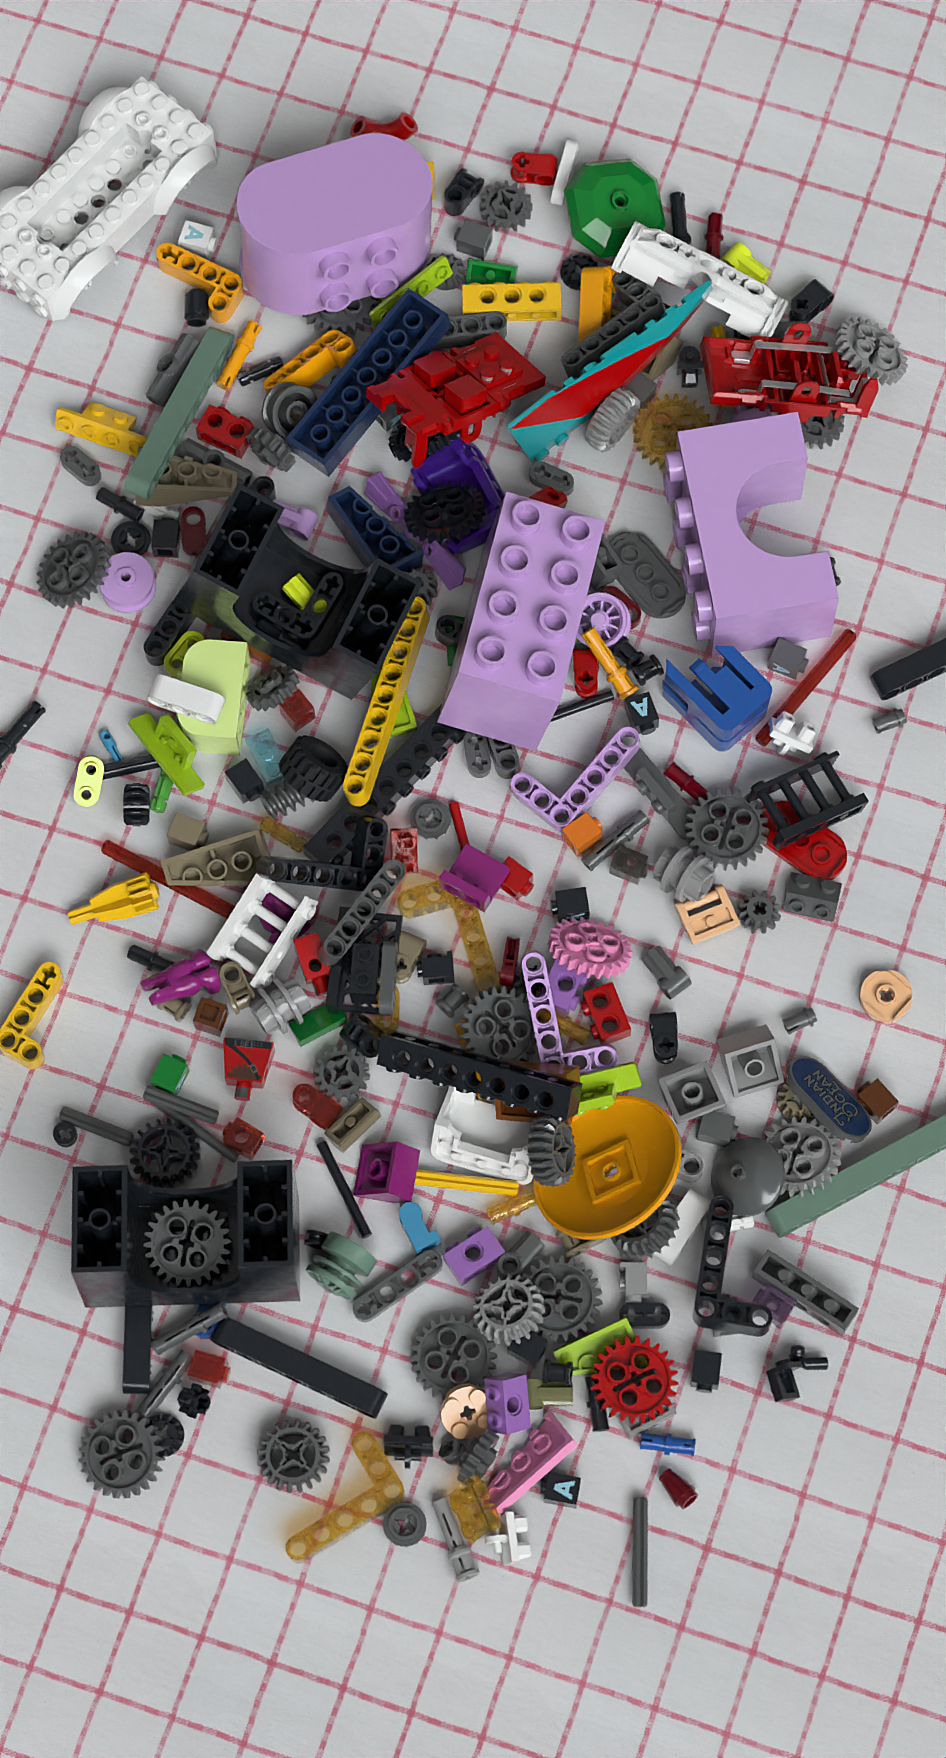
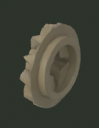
M785 1083L777 1095V1106L781 1114L789 1120H792V1117H795L797 1121H801L803 1117H806V1120L811 1118L814 1114L803 1102L801 1110H799L796 1102L790 1101V1099H794L795 1094L788 1086V1083Z

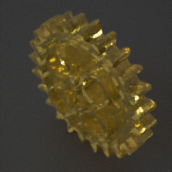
M676 393L674 398L670 400L669 396L665 394L664 401L655 397V405L646 402L647 410L640 408V417H635L636 425L633 426V433L636 434L633 436V442L638 443L636 445L637 452L643 451L642 459L650 457V466L658 462V469L661 470L665 465V452L676 451L677 432L713 426V423L708 422L710 414H703L704 406L696 408L697 400L688 403L687 395L682 400H679ZM665 418L667 422L660 423L656 419ZM690 420L692 423L685 425L681 421ZM661 440L665 442V444L659 446L656 445L654 442Z

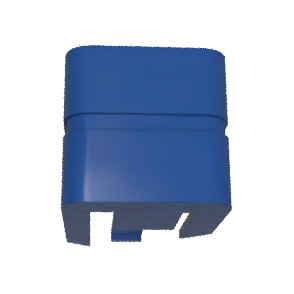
M734 646L715 647L724 657L722 667H712L710 669L700 658L689 667L713 692L712 694L696 679L690 683L666 658L662 696L717 751L724 752L731 749L765 718L772 694V686Z

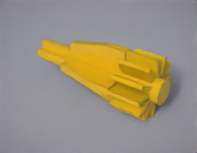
M145 872L109 886L92 896L89 900L90 904L67 911L69 921L72 925L93 918H98V921L102 922L140 916L158 910L160 907L158 904L160 891L156 882L151 881L150 875Z

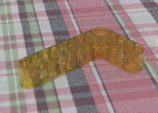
M439 880L405 889L398 894V911L404 918H416L452 908L478 995L479 991L486 990L481 987V984L485 981H492L495 984L494 987L498 990V987H500L499 976L477 908L440 888ZM431 893L441 895L436 901H431L427 898ZM406 900L416 902L411 908H406L402 905ZM464 909H469L473 912L467 918L460 916L459 913ZM471 933L480 935V938L473 942L469 941L466 937ZM477 957H485L488 960L486 964L480 966L474 963Z
M360 1431L356 1433L352 1439V1448L374 1486L289 1538L285 1550L291 1561L295 1563L306 1562L381 1516L392 1506L403 1501L405 1497L403 1484L375 1437L370 1432ZM360 1440H370L372 1442L371 1448L365 1452L358 1450L357 1444ZM376 1462H382L386 1466L385 1471L380 1475H375L371 1472V1467ZM388 1486H397L400 1489L399 1495L395 1498L387 1497L385 1490ZM368 1499L377 1503L375 1510L370 1513L364 1512L361 1509L363 1502ZM343 1514H349L353 1517V1522L350 1526L342 1527L338 1524L339 1517ZM325 1528L329 1531L327 1540L317 1541L315 1539V1533L318 1529ZM295 1543H303L306 1546L305 1552L300 1556H295L291 1553V1548Z

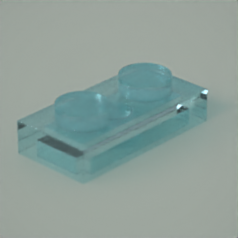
M269 729L246 738V744L266 784L270 785L283 779L284 776L279 768L282 755Z

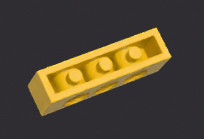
M522 281L517 284L496 282L484 285L480 283L462 285L463 315L496 311L503 313L506 316L507 322L561 321V283L553 281L529 283ZM511 298L517 300L514 303L507 302V300ZM533 298L541 299V301L539 302H533L531 300ZM485 299L492 300L491 303H483L482 301Z

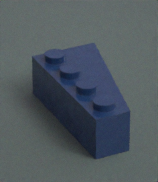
M348 486L328 497L326 511L365 568H368L376 558L408 573L411 572L410 568L412 566L415 567V570L422 566L424 552L418 547L415 548L402 532L396 531L384 516L381 517L373 510V506L353 488Z

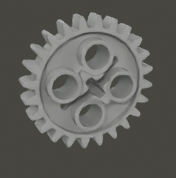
M851 317L850 320L846 319L836 330L837 333L834 337L837 340L834 344L839 346L837 352L844 354L841 359L848 360V367H854L856 374L866 372L868 377L877 378L883 386L885 383L891 385L893 382L897 383L906 373L905 369L908 367V364L905 362L908 358L903 356L905 350L900 349L899 345L901 343L894 342V335H888L886 328L881 330L877 322L875 325H872L870 319L864 322L861 317L857 320Z
M792 1117L790 1124L782 1119V1127L780 1128L773 1124V1133L764 1131L765 1141L772 1144L778 1150L783 1162H785V1179L780 1195L786 1190H789L790 1197H793L795 1191H799L800 1196L804 1197L805 1190H809L814 1195V1187L817 1186L823 1190V1181L832 1183L831 1174H838L837 1166L841 1165L839 1156H842L838 1138H834V1135L827 1131L823 1124L818 1127L816 1119H813L808 1124L806 1117L802 1118L801 1123H797L796 1118ZM791 1140H796L794 1143H787ZM813 1149H820L817 1152H811ZM803 1170H809L807 1173H800Z

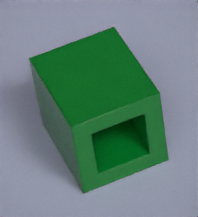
M163 1054L150 1079L151 1086L178 1095L190 1072L188 1065L185 1064L186 1060L176 1054H172L171 1057Z

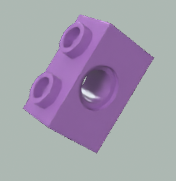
M555 959L548 975L555 1012L567 1017L570 1010L575 1011L580 997L577 996L580 987L585 988L589 978L583 972L576 975L575 969L568 971L567 964L559 965V959ZM563 981H568L572 984V987L569 990H562L558 985ZM545 985L543 986V989L539 996L543 995L546 992Z
M488 1226L483 1229L477 1227L467 1235L468 1239L460 1244L458 1241L454 1242L445 1249L446 1253L443 1254V1260L461 1287L497 1264L499 1258L505 1254L504 1249ZM472 1248L479 1250L481 1253L474 1260L468 1259L465 1255Z
M506 1372L484 1378L488 1429L494 1433L508 1435L531 1428L527 1375Z

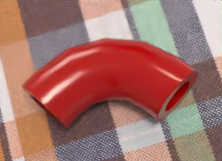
M401 113L395 119L387 122H374L364 116H360L354 121L350 135L351 137H356L369 133H381L405 141L418 131V126L415 120L407 113Z

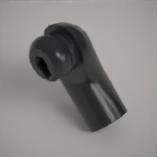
M791 1346V1354H789L791 1362L802 1361L803 1367L801 1368L804 1370L828 1369L827 1357H809L804 1355V1346Z

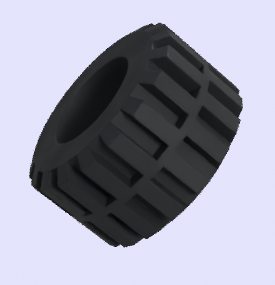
M308 735L298 736L279 762L280 772L284 779L302 795L319 802H327L332 799L342 786L348 770L346 761L333 747L316 737Z

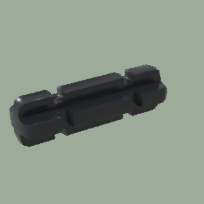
M276 356L270 359L271 362L264 361L250 367L247 372L243 370L237 373L239 384L246 386L251 384L250 381L252 380L255 382L272 375L273 371L276 372L284 365L280 356Z

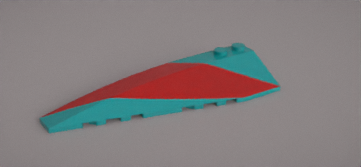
M707 280L683 297L681 306L678 307L675 304L666 309L661 316V320L654 321L652 319L646 323L641 334L637 335L634 332L605 352L600 357V363L592 362L581 371L579 378H572L571 376L563 382L559 392L556 393L554 390H551L510 422L507 428L516 444L532 463L536 460L540 462L545 459L550 453L548 450L555 445L561 446L569 439L568 435L594 415L600 404L605 401L606 397L610 396L611 392L618 388H625L640 374L697 311L713 290L712 283Z

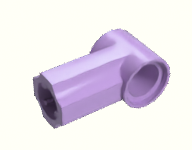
M273 500V502L284 507L278 520L279 526L288 530L295 538L307 541L319 517L309 509H296Z

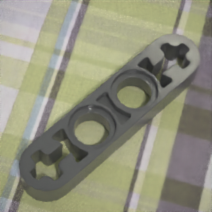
M427 1250L360 1296L353 1304L355 1318L361 1322L372 1321L436 1276L443 1266L440 1254L434 1250ZM427 1257L431 1260L436 1258V1268L432 1269L430 1266L422 1270L425 1276L421 1278L418 1269L414 1266L418 1264L419 1268H422L426 1264L425 1259ZM405 1272H413L416 1275L415 1283L412 1285L403 1284L401 1281L402 1275ZM384 1287H390L395 1292L394 1297L389 1301H384L379 1296L380 1290ZM375 1295L381 1307L377 1308L376 1304H374L369 1309V1315L365 1313L359 1314L358 1312L361 1310L359 1305L363 1303L365 1306H368L373 1302V1299L370 1297Z

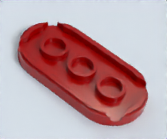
M780 800V802H774L787 823L791 825L798 823L799 818L789 801ZM765 806L760 808L765 810L760 818H768V824L763 826L769 828V833L762 835L767 838V843L763 845L807 876L832 880L842 873L847 863V850L844 841L837 834L826 828L777 850L772 841L778 833V827Z

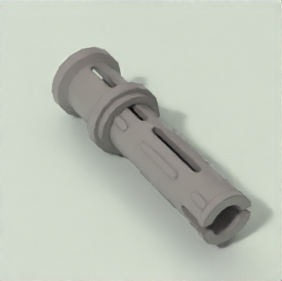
M445 1497L434 1501L431 1505L435 1510L449 1547L448 1559L453 1562L458 1575L456 1580L457 1582H463L480 1574V1571L475 1569L470 1555L472 1552L471 1548L464 1544L449 1505V1500Z

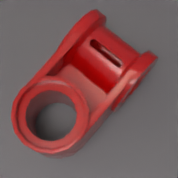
M518 152L511 160V178L517 183L551 186L555 184L558 159L552 154Z
M590 648L573 649V672L576 693L578 696L586 699L593 697L598 690L599 662ZM589 681V685H584V682Z

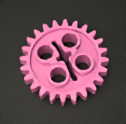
M573 917L570 918V921L562 919L561 924L556 923L555 928L551 929L547 945H550L549 952H553L552 958L559 959V965L567 964L568 971L575 969L576 975L583 972L587 978H590L591 974L595 975L597 979H600L601 975L610 979L611 974L618 977L619 972L624 973L625 969L629 967L633 953L630 950L632 945L627 943L628 938L620 937L621 931H612V925L605 927L604 921L595 923L593 918L590 921H586L583 917H580L579 921Z

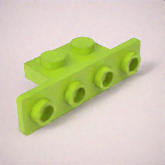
M441 255L405 285L397 287L392 294L379 298L380 304L369 312L374 327L376 328L408 288L424 298L453 274L447 258Z
M149 713L129 720L128 726L184 796L204 788L205 783L191 767L197 750L169 714L160 717L158 724Z
M633 1061L580 1074V1083L583 1084L578 1114L574 1116L582 1115L588 1110L596 1108L598 1110L607 1109L612 1104H615L618 1092L641 1087L642 1080L636 1063Z

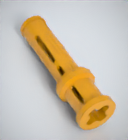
M595 626L581 634V637L606 672L607 682H611L618 692L619 700H623L639 689L638 685L633 684L626 673V667L620 666Z

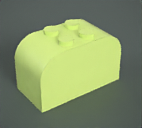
M202 640L192 645L185 654L183 669L178 670L177 680L213 691L225 698V703L216 724L205 723L176 713L182 732L194 744L198 752L240 756L247 701L246 693L248 692L251 667L247 642Z

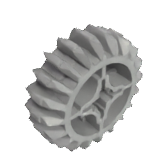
M623 387L611 392L610 396L606 397L605 401L600 404V407L595 411L594 416L587 425L585 440L589 445L602 453L614 447L627 430L630 429L631 424L638 415V410L640 409L639 398Z
M508 1274L506 1280L498 1276V1282L494 1284L488 1280L489 1288H480L482 1296H476L474 1300L476 1305L472 1306L473 1320L478 1325L479 1332L484 1334L487 1340L491 1341L493 1339L498 1345L503 1340L508 1346H510L512 1340L520 1344V1338L523 1336L530 1339L529 1332H538L537 1324L543 1323L542 1314L545 1313L544 1298L540 1295L539 1288L536 1285L533 1286L532 1281L529 1279L524 1281L520 1275L514 1279L512 1275ZM514 1295L523 1296L528 1299V1302L517 1300ZM489 1318L502 1320L503 1325L493 1323Z

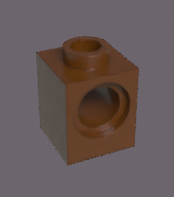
M201 997L193 1018L195 1029L220 1037L229 1015L227 1005Z
M878 1078L872 1083L870 1081L865 1082L857 1090L859 1094L856 1100L866 1109L870 1118L876 1124L880 1123L894 1111L899 1103Z

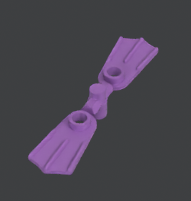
M381 472L368 477L364 494L395 523H402L405 527L404 535L407 538H412L413 535L408 532L404 520V509H407V506ZM419 537L414 538L422 545L425 558L448 590L463 584L466 568L447 549L439 544L437 540L429 544L428 539L421 542Z

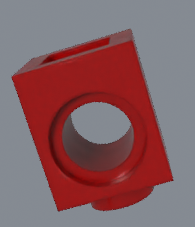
M508 856L503 864L510 867V872L500 889L518 901L522 895L526 897L533 889V873Z

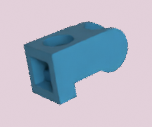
M415 1202L403 1204L399 1210L400 1222L417 1256L441 1245L437 1231L428 1232L423 1222L421 1207Z

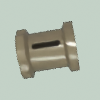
M176 999L158 1004L157 1008L159 1010L164 1009L173 1015L177 1022H181L189 1012L192 1004L188 1001L184 1002L182 999Z

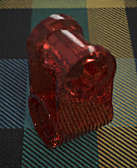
M302 1083L296 1086L293 1091L294 1108L323 1130L327 1131L343 1110L341 1105L335 1100L325 1096L309 1084ZM309 1095V1101L306 1099L303 1102L300 1101V1096Z

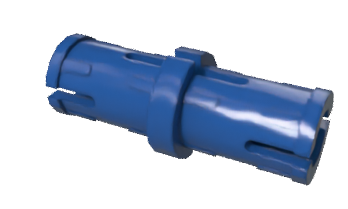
M642 1432L640 1449L663 1451L665 1455L678 1453L694 1456L696 1439L673 1437L671 1433H666L665 1436Z

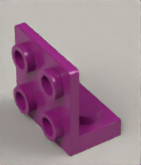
M466 844L449 872L444 869L440 875V888L485 913L508 876L510 867Z

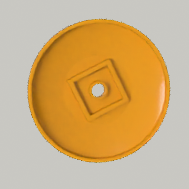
M628 1095L616 1096L615 1104H612L607 1109L598 1110L596 1108L588 1110L582 1115L573 1116L572 1123L569 1125L572 1128L571 1133L574 1135V1145L576 1146L573 1174L564 1185L552 1187L540 1185L539 1182L533 1179L537 1206L545 1219L555 1229L570 1237L597 1240L626 1232L643 1222L661 1205L676 1181L682 1156L681 1139L677 1127L669 1115L657 1104L645 1098ZM617 1169L614 1176L608 1177L611 1170Z

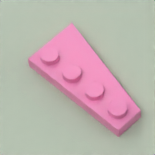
M550 1410L543 1416L545 1421L540 1428H534L528 1435L530 1440L521 1451L517 1449L512 1455L510 1466L506 1470H501L480 1496V1499L496 1518L578 1446Z

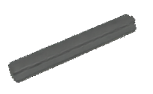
M636 1497L633 1499V1606L646 1607L648 1604V1499Z

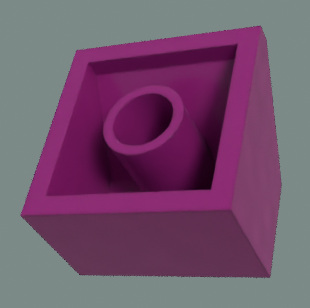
M400 1142L362 1145L353 1196L391 1203L411 1202L420 1150Z

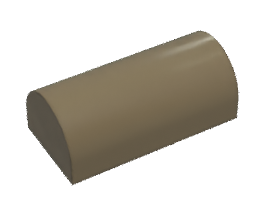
M361 1097L324 1134L339 1151L344 1153L381 1117V1114Z

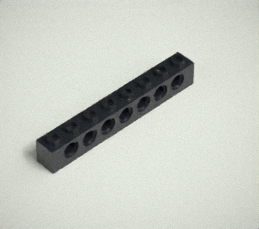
M442 704L380 767L369 801L360 807L353 806L347 801L303 846L304 855L312 861L342 864L344 862L343 858L349 851L352 852L355 830H348L346 825L350 822L357 823L358 819L364 815L382 818L384 815L389 816L395 810L396 803L402 797L406 798L414 789L413 785L419 779L424 780L429 775L432 765L436 761L441 762L447 756L448 749L454 743L458 744L463 740L466 734L465 730L437 722ZM436 733H443L446 735L441 740H436L433 738V735ZM421 750L428 752V755L424 758H419L415 754ZM407 768L411 772L406 776L398 774V771ZM385 786H390L394 789L389 794H384L380 791ZM368 804L376 806V809L372 812L363 810L364 806ZM374 823L370 826V833L374 829ZM333 840L341 842V845L337 848H330L328 846Z
M394 1029L381 1034L377 1065L386 1067V1070L389 1072H404L413 1079L421 1080L425 1078L432 1080L434 1085H449L456 1087V1091L461 1093L473 1092L480 1094V1098L485 1100L504 1101L503 1104L506 1106L528 1108L527 1111L530 1113H546L552 1115L551 1118L558 1121H566L578 1114L583 1083ZM405 1051L409 1054L410 1061L406 1058ZM429 1058L433 1062V1067L429 1064ZM452 1065L456 1067L457 1074L454 1073ZM476 1072L479 1073L481 1081L477 1079ZM499 1079L503 1080L505 1088L500 1085ZM523 1085L528 1088L529 1095L524 1092ZM547 1092L552 1095L553 1102L548 1099Z

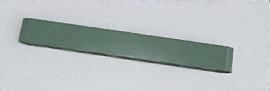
M211 326L207 329L132 465L124 482V492L147 500L150 499L233 345V334Z
M946 1114L838 1172L837 1175L831 1176L832 1183L823 1181L824 1189L822 1190L817 1186L814 1187V1195L809 1190H805L804 1197L798 1194L769 1210L765 1215L778 1238L792 1233L946 1149Z

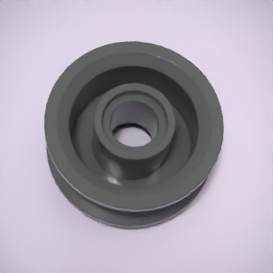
M284 382L274 386L266 395L262 405V418L265 426L273 434L286 438L317 401V396L309 388L292 382ZM293 408V413L290 416V410Z

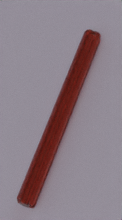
M846 629L772 717L777 719L783 711L792 715L854 643L857 635L852 630ZM768 722L755 737V741L763 747L767 746L773 738L769 736L770 726Z
M106 840L102 845L101 851L103 854L141 874L147 872L150 875V879L227 919L235 908L231 903L198 886H169L162 867L110 840Z

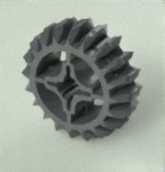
M544 1114L534 1119L533 1125H530L529 1128L530 1133L527 1135L528 1144L526 1145L528 1147V1165L531 1166V1174L534 1175L535 1181L539 1182L540 1185L551 1187L564 1185L565 1182L569 1181L570 1176L573 1174V1167H575L576 1146L574 1145V1135L571 1133L572 1128L568 1122L558 1121L551 1118L552 1115Z
M667 1196L661 1205L643 1222L626 1232L612 1236L611 1240L622 1254L632 1259L637 1257L643 1260L645 1256L652 1258L654 1252L661 1253V1248L669 1246L668 1241L676 1238L673 1231L679 1229L677 1223L680 1220L677 1213L678 1210Z
M299 1419L295 1420L294 1427L290 1426L289 1420H285V1429L281 1430L280 1425L277 1423L274 1425L277 1431L276 1434L269 1430L266 1431L270 1441L260 1440V1444L266 1450H257L258 1456L265 1457L257 1461V1465L259 1467L267 1466L261 1471V1475L265 1477L271 1474L267 1483L272 1485L278 1481L276 1485L278 1491H281L284 1484H286L288 1494L292 1493L294 1485L297 1486L298 1493H302V1484L306 1483L307 1487L312 1489L313 1485L310 1481L312 1478L318 1483L322 1481L321 1477L317 1474L318 1471L327 1473V1468L322 1466L321 1463H330V1458L322 1456V1454L330 1452L329 1446H321L326 1442L325 1436L316 1439L320 1432L318 1428L309 1432L311 1428L309 1422H306L302 1429L300 1428L301 1423ZM288 1436L304 1437L303 1440L293 1445L282 1441V1439ZM311 1443L316 1450V1457L312 1467L304 1459V1454L308 1450L307 1447ZM275 1446L283 1453V1458L276 1470L273 1468L271 1460ZM284 1448H286L289 1452H292L294 1454L297 1451H300L298 1457L301 1463L295 1461L294 1459H292L290 1462H287V1460L290 1458L287 1454V1451ZM292 1468H298L305 1472L304 1475L299 1477L283 1476L285 1472L287 1473Z

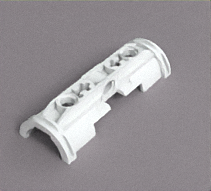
M637 221L633 224L611 269L619 273L624 271L651 286L655 284L658 276L683 290L687 283L698 288L709 280L712 283L713 290L708 295L706 302L731 314L725 325L749 338L752 335L771 337L789 302L775 295L767 285L730 267L725 262L694 248L660 229L648 228Z

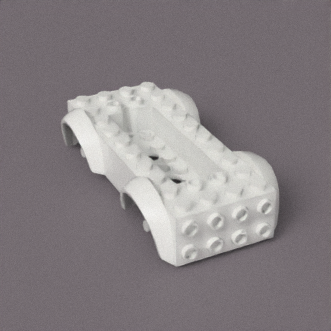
M142 76L131 87H111L102 91L91 101L82 115L78 129V140L31 187L12 186L0 192V284L8 290L10 288L14 290L17 297L23 303L27 304L29 302L34 306V310L42 318L47 317L52 322L66 319L78 295L83 289L87 290L88 286H91V280L106 266L112 263L116 266L119 263L116 255L117 251L154 214L166 215L181 190H185L190 186V180L202 168L210 163L213 164V168L217 166L216 143L211 126L206 122L201 123L196 119L191 110L188 108L183 109L178 105L173 96L165 95L160 91L156 83L151 80L148 82ZM111 180H119L122 186L119 190L112 191L108 188V184ZM97 199L105 201L102 207L97 208L92 205ZM79 213H86L89 219L84 224H78L75 222V217Z

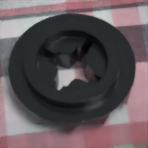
M579 253L572 256L570 254L569 258L562 263L560 276L566 286L574 290H580L581 274L575 273V265L583 269L584 267H598V264L590 255L585 256Z
M135 521L121 523L114 529L111 535V545L117 554L131 552L141 556L148 552L151 544L149 530L143 524ZM127 533H129V535L132 536L133 539L138 538L137 540H135L136 545L134 548L129 543L125 544L126 542H128Z
M159 1413L150 1417L148 1427L154 1425L158 1427V1431H162L167 1424V1434L173 1440L164 1438L160 1442L159 1446H165L166 1449L160 1451L159 1456L168 1457L175 1454L181 1448L185 1437L184 1428L181 1422L171 1414Z

